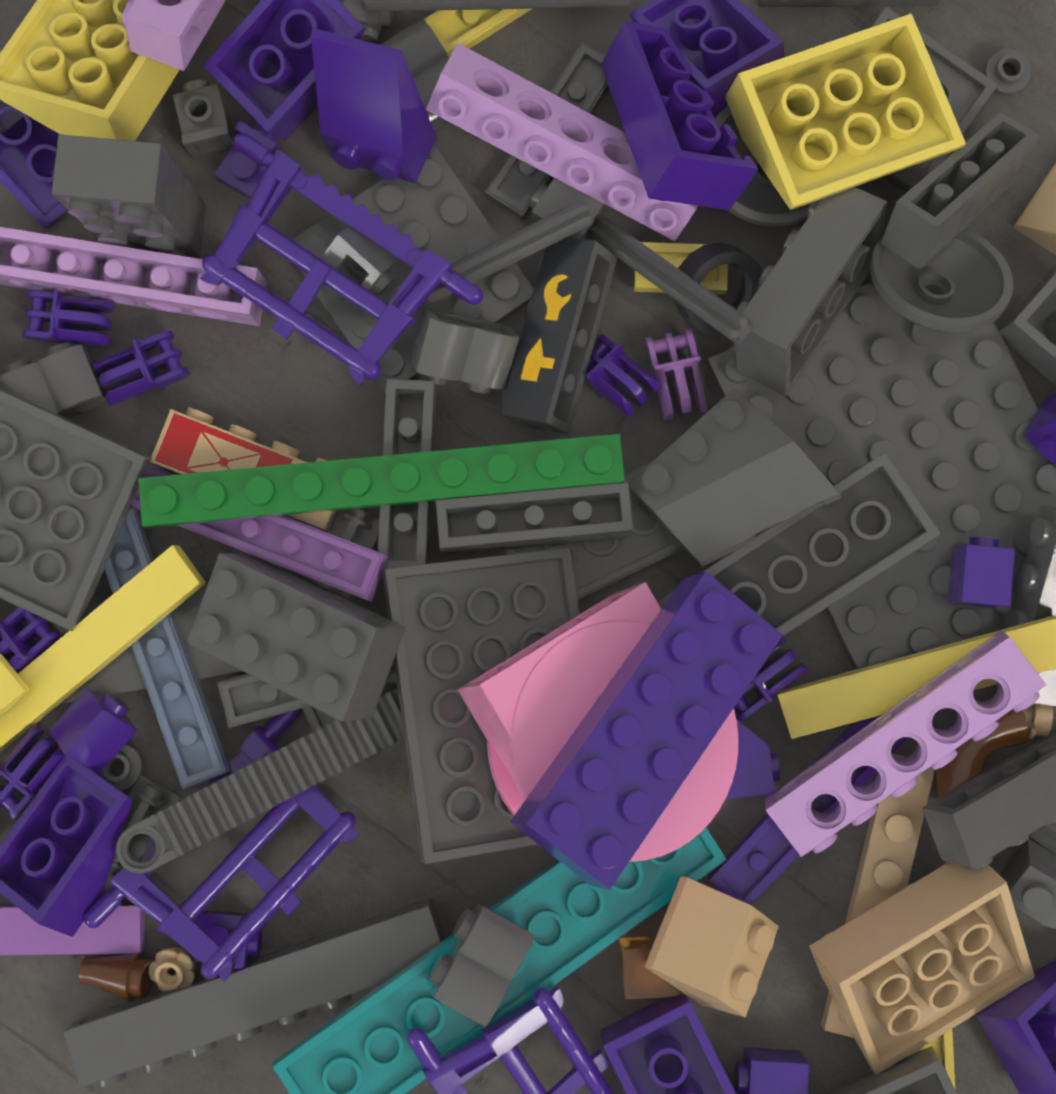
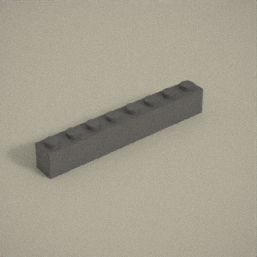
M432 897L254 958L242 970L234 969L233 966L226 982H223L219 975L212 979L202 976L194 979L190 987L179 989L172 993L170 991H158L149 994L146 998H138L132 1002L129 1001L77 1019L62 1033L79 1087L97 1082L98 1088H105L125 1079L127 1071L139 1067L143 1068L144 1073L155 1071L171 1063V1056L188 1051L189 1057L198 1056L214 1049L217 1046V1040L233 1035L235 1041H241L262 1031L261 1025L278 1020L281 1026L291 1024L307 1016V1009L322 1004L325 1010L334 1009L352 1000L351 994L365 989H369V992L373 991L445 940Z

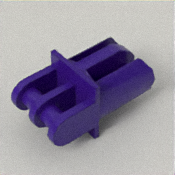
M54 290V292L28 291L27 297L32 299L31 310L25 311V317L29 319L28 330L23 331V338L55 343L73 342L110 346L111 338L109 336L96 332L72 330V328L110 331L112 320L100 314L73 311V309L112 313L115 308L114 301L65 296L58 290ZM46 302H53L52 312H45ZM44 321L50 322L49 332H43Z
M171 330L160 332L141 341L134 339L132 340L133 347L92 363L95 373H103L99 377L101 386L107 390H112L105 395L109 406L154 388L163 391V387L190 375L188 368H182L179 358L182 357L180 349H174L171 340L175 336ZM159 346L161 354L151 358L148 351ZM166 365L169 372L158 376L156 369Z
M601 334L597 338L599 343L592 350L584 383L594 390L599 398L604 396L631 418L635 410L626 398L614 388H617L636 405L642 406L648 399L642 388L630 376L651 393H655L660 388L661 383L626 356L619 343L616 345L607 336Z
M18 607L4 621H0V653L17 674L62 637L59 631L53 632L48 626L50 624L49 620L21 607ZM25 620H26V621L28 622V624H29V625H27L26 627H24V626L22 625V623H23ZM36 636L40 638L38 643L34 641Z
M782 636L773 651L787 641L784 636ZM792 649L784 650L761 667L744 692L746 693L753 688L759 698L748 704L742 696L734 707L738 713L736 719L739 722L750 716L767 702L770 703L772 701L771 697L809 670L803 662L799 663L771 684L765 686L764 682L789 665L797 657Z
M36 723L7 758L0 763V778L3 776L9 781L5 788L0 785V807L3 806L11 813L9 819L13 822L21 817L65 756L61 749L52 755L58 746L52 737L42 739L31 750L44 734V729ZM17 789L25 795L21 801L13 796Z

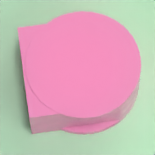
M646 582L611 594L457 689L487 739L488 760L492 777L503 802L513 816L661 611ZM734 708L629 862L649 860L677 850L700 834L718 813L728 795L737 766L739 737Z

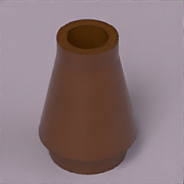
M143 953L107 956L87 955L80 965L79 982L91 985L130 1002L136 998H146L153 986V981L149 976V965L153 960L146 959Z

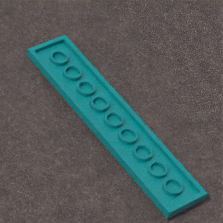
M705 827L690 842L666 855L644 861L629 862L610 890L589 885L563 863L556 860L491 906L490 910L524 928L535 937L487 1026L533 1000V993L537 989L546 988L549 990L671 901L681 876L698 881L726 861L725 855L708 829ZM453 934L275 1059L272 1062V1067L290 1094H406L426 1079L422 1071L424 1066L407 1043V1033L410 1029L419 1027L424 1030L440 1053L439 1058L482 1035L481 1028H485L483 1025L436 1000L430 993L433 983L428 981V977L436 960L442 953L449 956L458 938L453 936Z

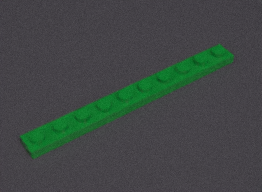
M620 434L138 478L142 526L146 528L433 502L444 499L625 482Z

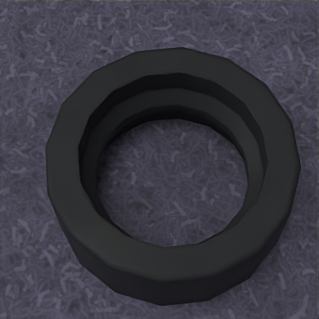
M718 242L703 245L691 252L678 269L699 284H701L710 271L720 265L730 264L740 270L742 286L737 299L731 305L736 310L743 301L750 302L758 291V282L763 273L761 265L738 247ZM673 298L679 314L703 334L718 338L726 337Z

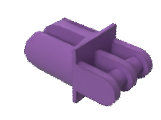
M691 328L684 329V334L672 336L671 332L665 333V338L653 341L652 337H646L645 346L651 369L650 375L661 383L657 393L664 422L673 420V407L666 381L667 377H670L680 417L689 415L692 411L685 377L687 372L698 413L708 412L709 409L698 366L701 358L698 356ZM687 348L689 358L678 361L676 350ZM667 352L670 363L658 365L656 354Z

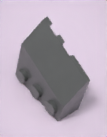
M735 388L628 483L631 490L647 510L702 567L754 542L756 534L780 522L786 526L800 519V512L822 501L825 505H828L842 498L840 493L795 441Z

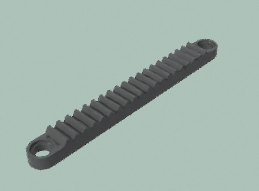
M398 688L380 696L372 718L346 722L336 719L132 825L121 834L117 841L116 854L118 861L125 869L132 873L143 874L152 871L403 739L404 732ZM147 834L155 841L156 853L151 860L138 861L130 854L129 843L135 835Z

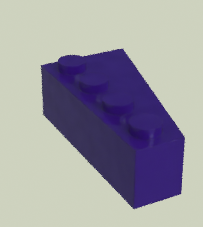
M624 20L601 66L648 198L730 210L757 172V166L750 156H743L741 158L734 147L738 140L737 136L729 124L720 126L710 110L714 105L712 98L706 90H702L690 81L689 78L693 70L666 29Z

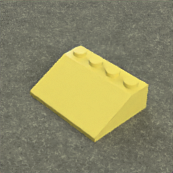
M37 0L0 53V100L62 135L136 141L179 72V69L130 51L127 30L122 24L123 12L129 0Z
M912 13L738 73L725 96L742 140L790 210L961 149L966 145Z

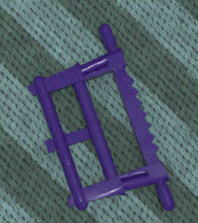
M238 133L234 137L233 145L239 152L260 166L265 165L267 168L247 206L239 205L238 214L215 255L209 254L203 258L202 267L206 273L200 279L211 285L224 283L277 318L271 329L286 340H288L294 330L349 366L351 376L356 383L362 386L365 378L374 380L380 376L381 367L378 363L406 328L416 323L411 317L441 282L445 284L446 289L469 304L476 305L482 301V290L458 273H452L453 265L427 249L423 252L414 246L409 233L399 236L394 223L385 226L380 214L370 216L365 204L354 205L350 194L340 197L335 184L325 187L320 174L312 177L308 176L302 171L301 166L284 152L277 149L272 154V150L248 134ZM291 188L413 268L389 304L267 224ZM255 240H258L308 273L289 303L236 269ZM322 284L378 320L359 350L305 315Z
M301 708L275 715L266 724L267 727L265 729L262 726H258L240 746L241 752L234 760H227L231 771L209 779L208 786L280 749L273 740L277 736L280 737L299 717ZM314 785L274 806L181 906L150 877L156 869L141 874L132 873L123 868L109 882L113 889L111 891L107 890L87 911L84 916V922L89 928L99 927L122 903L121 900L126 897L160 924L156 931L168 934L203 963L201 965V973L205 978L212 979L219 975L222 981L226 982L233 969L232 959L237 953L240 952L279 908L287 915H290L302 902L294 894L297 888L340 842H350L360 835L359 832L353 829L357 821L356 816L349 811L340 814ZM198 786L197 792L205 787ZM301 806L325 831L279 880L254 855ZM147 840L144 854L138 861H148L153 858L156 853L154 840ZM243 869L266 895L219 945L194 919L231 879Z
M558 985L551 991L546 988L537 989L533 993V1000L489 1026L481 1028L482 1035L442 1058H439L440 1053L424 1030L414 1027L407 1033V1043L424 1066L422 1071L438 1094H468L462 1084L498 1058L502 1060L523 1094H574L585 1084L591 1094H614V1092L602 1075V1072L609 1068L611 1064L601 1049L590 1056L561 1010L563 995ZM545 1023H547L552 1033L555 1034L559 1044L565 1053L569 1055L568 1058L574 1065V1068L548 1092H546L516 1046Z

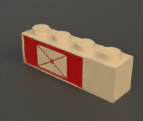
M190 407L187 408L185 414L170 409L150 461L178 474L308 463L298 459L300 451L291 446L274 441L272 447L269 448L254 442L257 436L256 433L234 424L230 425L228 431L212 425L214 417ZM317 457V459H316L315 462L327 461V460H324V459H321V458H318V457ZM339 510L286 516L329 532Z

